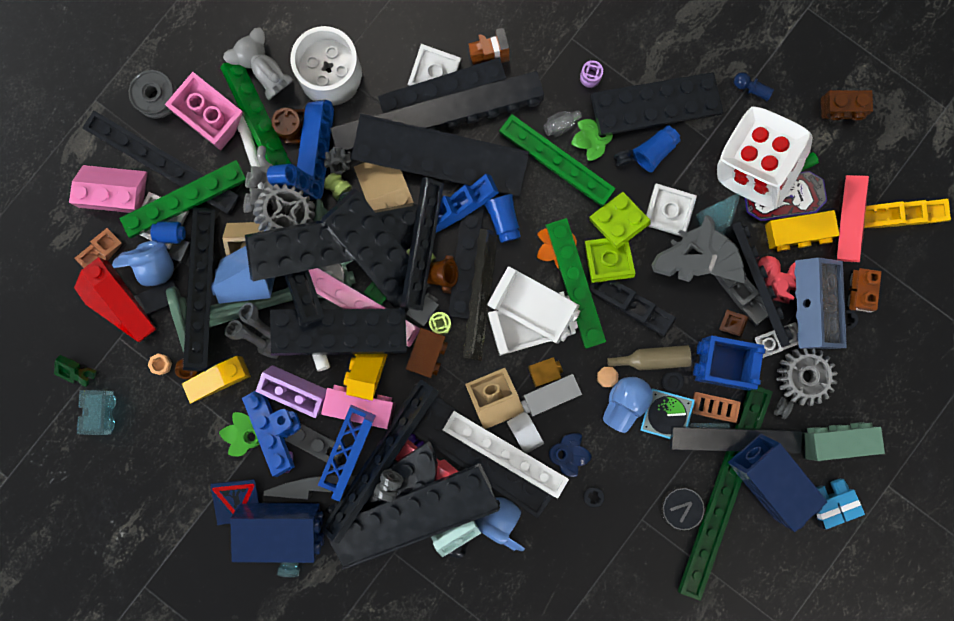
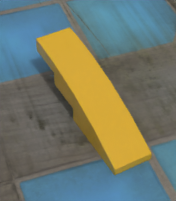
M922 200L905 203L902 201L866 206L864 228L950 221L949 200Z

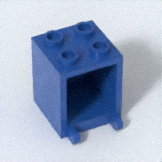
M717 336L702 338V341L698 342L696 351L699 354L698 363H695L693 369V376H696L695 381L741 390H757L758 385L761 383L759 378L763 354L766 352V349H764L765 345Z

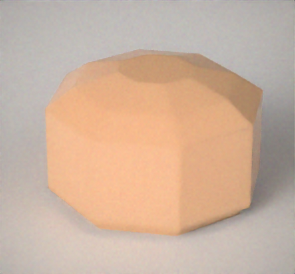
M156 354L150 357L148 363L150 371L158 375L168 373L172 365L169 356L163 354Z
M603 367L597 372V382L602 387H613L618 382V372L613 367Z

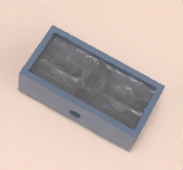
M825 258L795 260L796 319L798 321L797 341L799 348H847L843 261Z

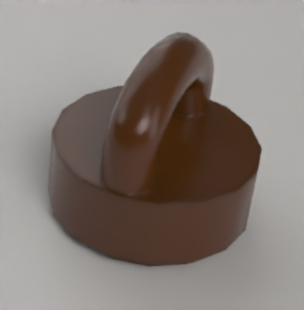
M183 359L179 360L175 366V374L179 378L191 379L197 375V371L183 370Z

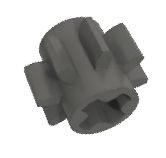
M333 147L330 152H325L324 167H330L331 174H342L346 169H350L351 155H345V148Z

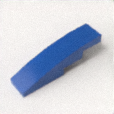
M485 174L473 185H464L451 197L444 195L441 198L436 233L472 213L499 193L491 175Z

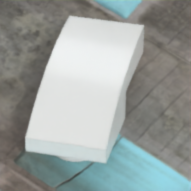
M796 322L784 326V328L789 327L793 339H790L791 345L781 347L774 330L755 337L757 344L765 345L764 349H766V352L763 354V358L798 345V326Z

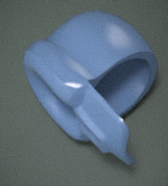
M157 241L144 242L139 244L134 250L122 252L114 259L112 264L113 268L131 266L137 281L143 286L164 284L171 278L174 271V264L167 251V246L165 243H157Z
M627 377L618 380L610 392L609 404L604 413L603 421L613 429L626 433L635 420L641 417L651 405L653 392L650 385L638 377Z
M495 497L500 502L499 511L475 520L476 525L481 533L493 541L504 544L513 551H524V547L509 538L511 531L520 518L521 510L512 501L503 497Z

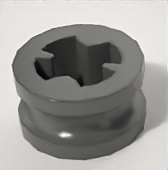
M782 397L774 409V415H781V418L785 420L791 413L794 403L791 401L786 402V399Z

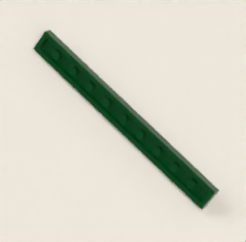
M759 386L757 390H748L735 428L760 429L773 392ZM726 451L678 589L680 594L701 601L742 483V479L728 464L740 451Z

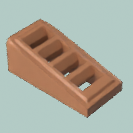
M699 392L694 393L693 400H695L692 414L730 423L737 422L741 402ZM701 398L705 399L703 411L699 410ZM710 400L714 401L711 413L708 412ZM719 402L723 403L720 415L717 414ZM728 405H731L730 415L726 417Z

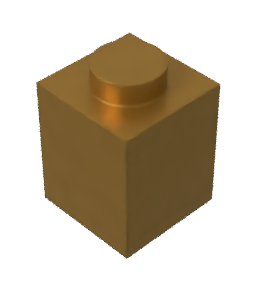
M554 357L528 366L535 387L560 379V374L563 373L559 360L555 361Z

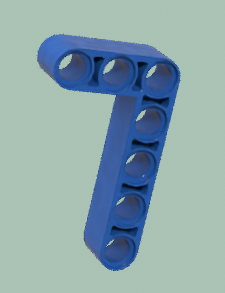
M320 100L306 104L297 167L293 164L270 166L267 170V179L272 186L277 184L280 189L284 184L287 185L288 189L295 186L296 192L303 190V197L309 196L310 200L321 199L326 176V168L324 167L325 152H329L330 128H332L334 115L331 101Z

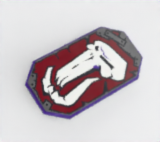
M810 171L800 172L789 193L777 209L762 206L745 198L747 213L759 221L814 214L827 202L824 179Z

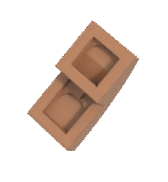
M106 228L90 241L91 245L74 259L84 269L98 257L108 261L121 247L122 243Z

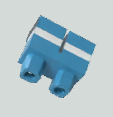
M840 478L830 482L834 493L829 495L825 486L816 487L827 500L822 510L816 514V520L820 528L829 529L844 523V521L847 522L865 515L855 490L849 489L844 479Z

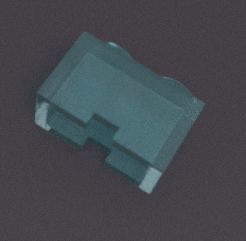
M79 391V408H83L82 417H78L77 434L111 435V430L114 429L115 424L112 417V409L116 404V398L113 395L114 391Z

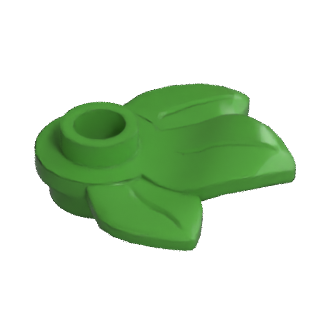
M583 119L577 123L581 131L574 136L571 145L587 149V160L593 161L604 154L605 145L610 143L613 134L601 138L598 134L597 123L591 119Z
M235 412L232 417L234 425L223 428L219 434L224 441L231 444L228 455L242 456L249 448H255L260 444L249 416L244 413ZM250 433L255 434L254 441L249 440L248 436Z

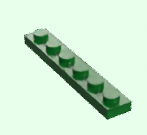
M223 63L220 67L240 110L243 111V117L258 148L259 146L266 147V160L272 165L291 164L246 68L241 65Z
M511 114L499 130L501 135L522 150L528 151L530 156L601 207L604 206L616 188L513 114Z
M235 160L119 219L128 237L132 239L150 230L152 224L166 222L244 183L246 176L239 162Z
M565 218L546 224L545 226L567 295L571 301L580 305L578 308L580 314L576 321L584 348L605 343V336L568 220Z

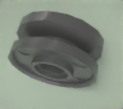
M147 70L136 75L131 81L128 90L132 105L145 116L154 119L164 118L172 113L165 104L177 91L174 82L162 72L156 70ZM157 91V95L154 98H150L152 92Z

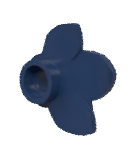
M579 433L565 435L561 443L552 446L549 452L552 463L559 465L561 472L569 477H577L578 466L587 464L592 458L590 452L580 446L582 435ZM559 451H562L564 454L561 459L558 457Z

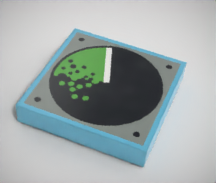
M652 388L653 400L645 412L641 431L670 439L671 426H689L695 400Z

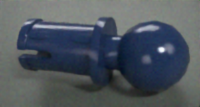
M741 72L734 77V85L738 89L748 88V94L752 93L765 101L770 99L774 91L773 88L758 82L757 78L751 81L747 73Z

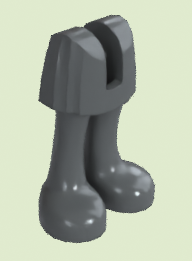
M251 302L245 303L239 310V317L243 322L262 333V337L251 332L238 320H232L225 328V335L232 340L245 339L258 347V353L277 359L279 356H271L270 327L260 320L256 305Z

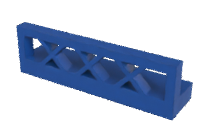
M353 405L350 406L318 483V486L333 491L331 498L339 502L376 415ZM352 413L364 417L362 425L353 426L350 419ZM352 433L355 442L353 445L346 447L342 438L344 435ZM344 452L347 461L345 464L338 466L334 457ZM336 472L339 479L337 485L325 481L328 474Z

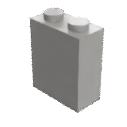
M571 374L523 395L521 405L526 414L529 413L530 416H535L580 396L582 393L574 375Z

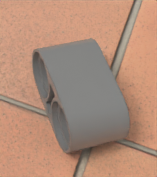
M525 411L507 421L524 453L527 454L544 444L531 418Z

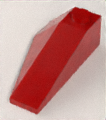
M98 257L81 270L74 289L85 305L137 342H141L156 330L152 321L110 262Z

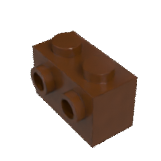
M829 90L821 98L822 119L863 120L873 112L872 90Z
M420 328L406 370L431 379L433 375L437 376L441 365L438 362L440 354H445L448 342H445L446 337Z

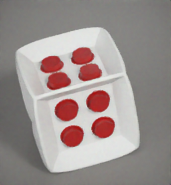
M752 106L744 114L724 147L717 165L719 182L731 191L755 203L777 209L789 193L811 150L812 134L803 126L783 116L760 107Z

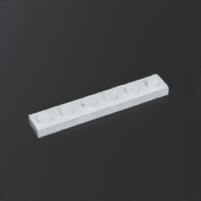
M453 411L443 428V431L556 498H559L569 480Z

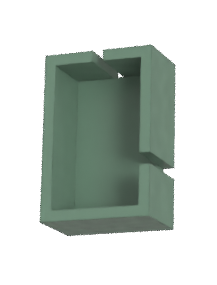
M872 422L831 425L829 430L828 427L807 428V432L802 433L803 458L807 460L823 461L885 454L882 429L879 426H873Z

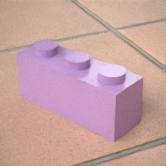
M273 365L262 372L256 389L257 393L313 418H316L322 412L327 391L323 387Z

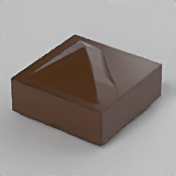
M726 310L719 330L741 338L748 321V316Z

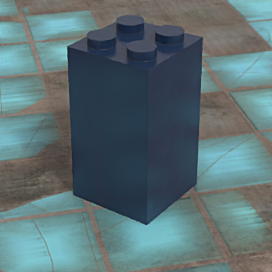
M760 434L728 462L770 515L793 532L804 527L806 522L814 514L819 513L827 503V500L781 443L763 434Z
M320 503L240 504L230 518L232 562L314 563L317 554L321 553V546L324 545V532H320L321 525L324 522V512L320 511Z

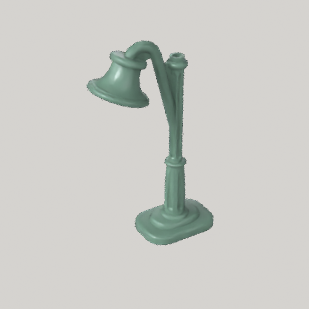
M319 198L315 202L314 222L320 221L329 212ZM352 261L339 263L344 273L343 283L349 287L356 283L353 271L348 272L346 267ZM173 286L166 290V295L184 353L187 299L181 296L177 287ZM289 287L272 292L271 298L210 305L209 327L240 318L239 310L248 302L256 305L259 310L292 301Z

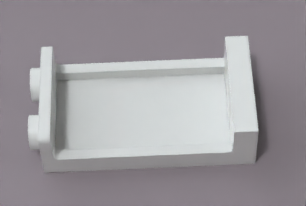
M509 266L487 304L549 338L556 344H559L560 340L565 341L570 332L567 329L570 322H575L580 314V310H578L579 304Z
M563 291L559 292L560 295L570 300L569 296H565ZM500 311L488 313L499 356L552 341ZM577 321L570 322L567 328L570 330L568 336L576 333L575 329L578 328Z

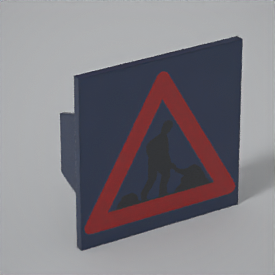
M255 479L210 484L217 525L230 524V518L240 504H259Z

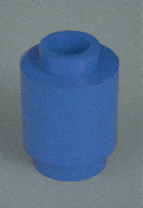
M157 222V224H152L151 239L152 241H157V243L180 244L182 239H185V227L180 222Z

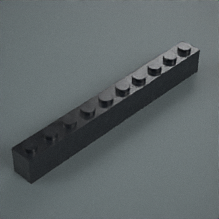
M534 71L375 115L374 117L436 131L444 128L452 130L459 127V124L466 122L467 124H474L480 118H495L505 111L513 113L520 110V107L523 106L535 107L543 101L544 92L538 72ZM359 120L330 128L335 147L345 148V155L350 154L352 156Z

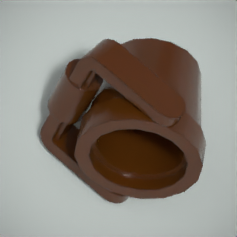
M446 255L442 261L430 263L427 284L442 286L443 293H451L452 287L458 279V268L454 257Z

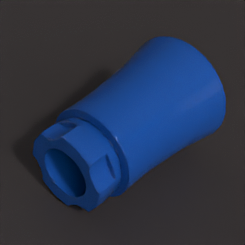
M667 125L663 130H659L646 142L633 149V156L643 169L653 172L660 162L681 141L680 135L675 129Z
M513 194L491 199L484 204L490 214L496 234L499 235L500 243L521 237L514 209Z

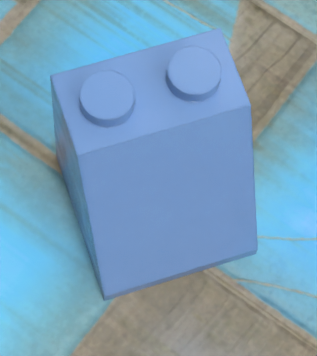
M246 246L220 260L218 269H215V280L211 283V291L213 295H216L219 304L271 298L275 277L252 281L250 279Z

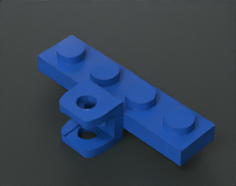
M256 390L243 397V403L272 477H278L294 468L295 466L284 438L293 435L301 428L297 413L289 412L286 409H280L273 413L268 398L257 393Z

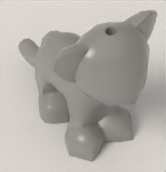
M254 28L248 36L238 40L233 49L227 50L223 58L229 64L252 68L253 74L266 89V98L270 100L290 84L293 79L288 74H283L276 61L265 55L264 31L261 28Z
M259 146L257 149V160L261 167L251 166V172H247L245 187L250 188V194L246 193L244 198V213L254 210L255 201L259 199L258 196L261 192L265 193L266 188L269 187L273 190V186L267 179V170L273 165L265 158V146ZM260 182L264 183V189H263V190H262V189H257V188H255V187H256ZM297 210L295 213V216L297 218L296 221L298 224H300L301 215L300 212Z

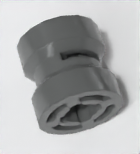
M384 470L380 476L381 482L376 485L374 493L379 499L392 502L396 499L397 489L401 487L404 480L399 473L392 470Z

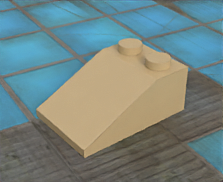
M369 163L354 166L365 199L373 210L414 203L401 170Z

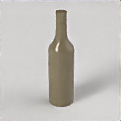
M689 345L638 349L629 356L607 358L608 367L632 366L640 371L690 367L691 351Z

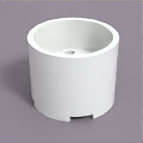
M315 27L304 32L296 40L292 48V70L303 91L311 100H328L335 106L347 102L356 94L361 82L362 68L355 47L345 33L333 27ZM327 68H330V73L326 71Z

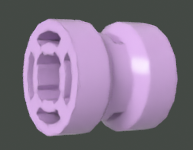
M592 60L586 62L580 74L581 83L589 88L597 86L603 75L602 65Z

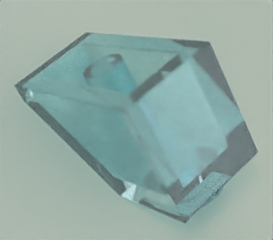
M737 193L696 214L695 217L700 226H702L704 217L709 215L715 222V229L725 234V229L731 226L740 198L739 194Z

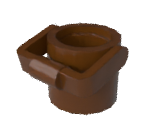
M281 108L274 113L272 126L278 136L285 141V144H300L301 139L298 138L302 134L305 109ZM299 114H303V120H302V121L300 120V118H299V116H298Z

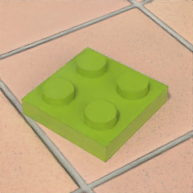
M624 192L620 193L589 217L594 226L616 249L620 248L651 224L650 219Z
M607 238L585 241L584 246L592 283L635 277L629 241L618 249Z

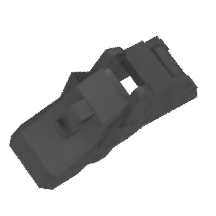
M709 215L704 217L701 227L689 232L679 230L678 233L683 237L681 242H676L673 239L671 241L673 247L657 254L652 263L654 272L673 276L676 271H679L678 279L688 282L692 280L694 275L700 276L709 273L741 283L746 282L744 263L738 251L739 249L727 236L715 229V222ZM692 249H695L696 251H698V252L701 253V254H688V253H689Z

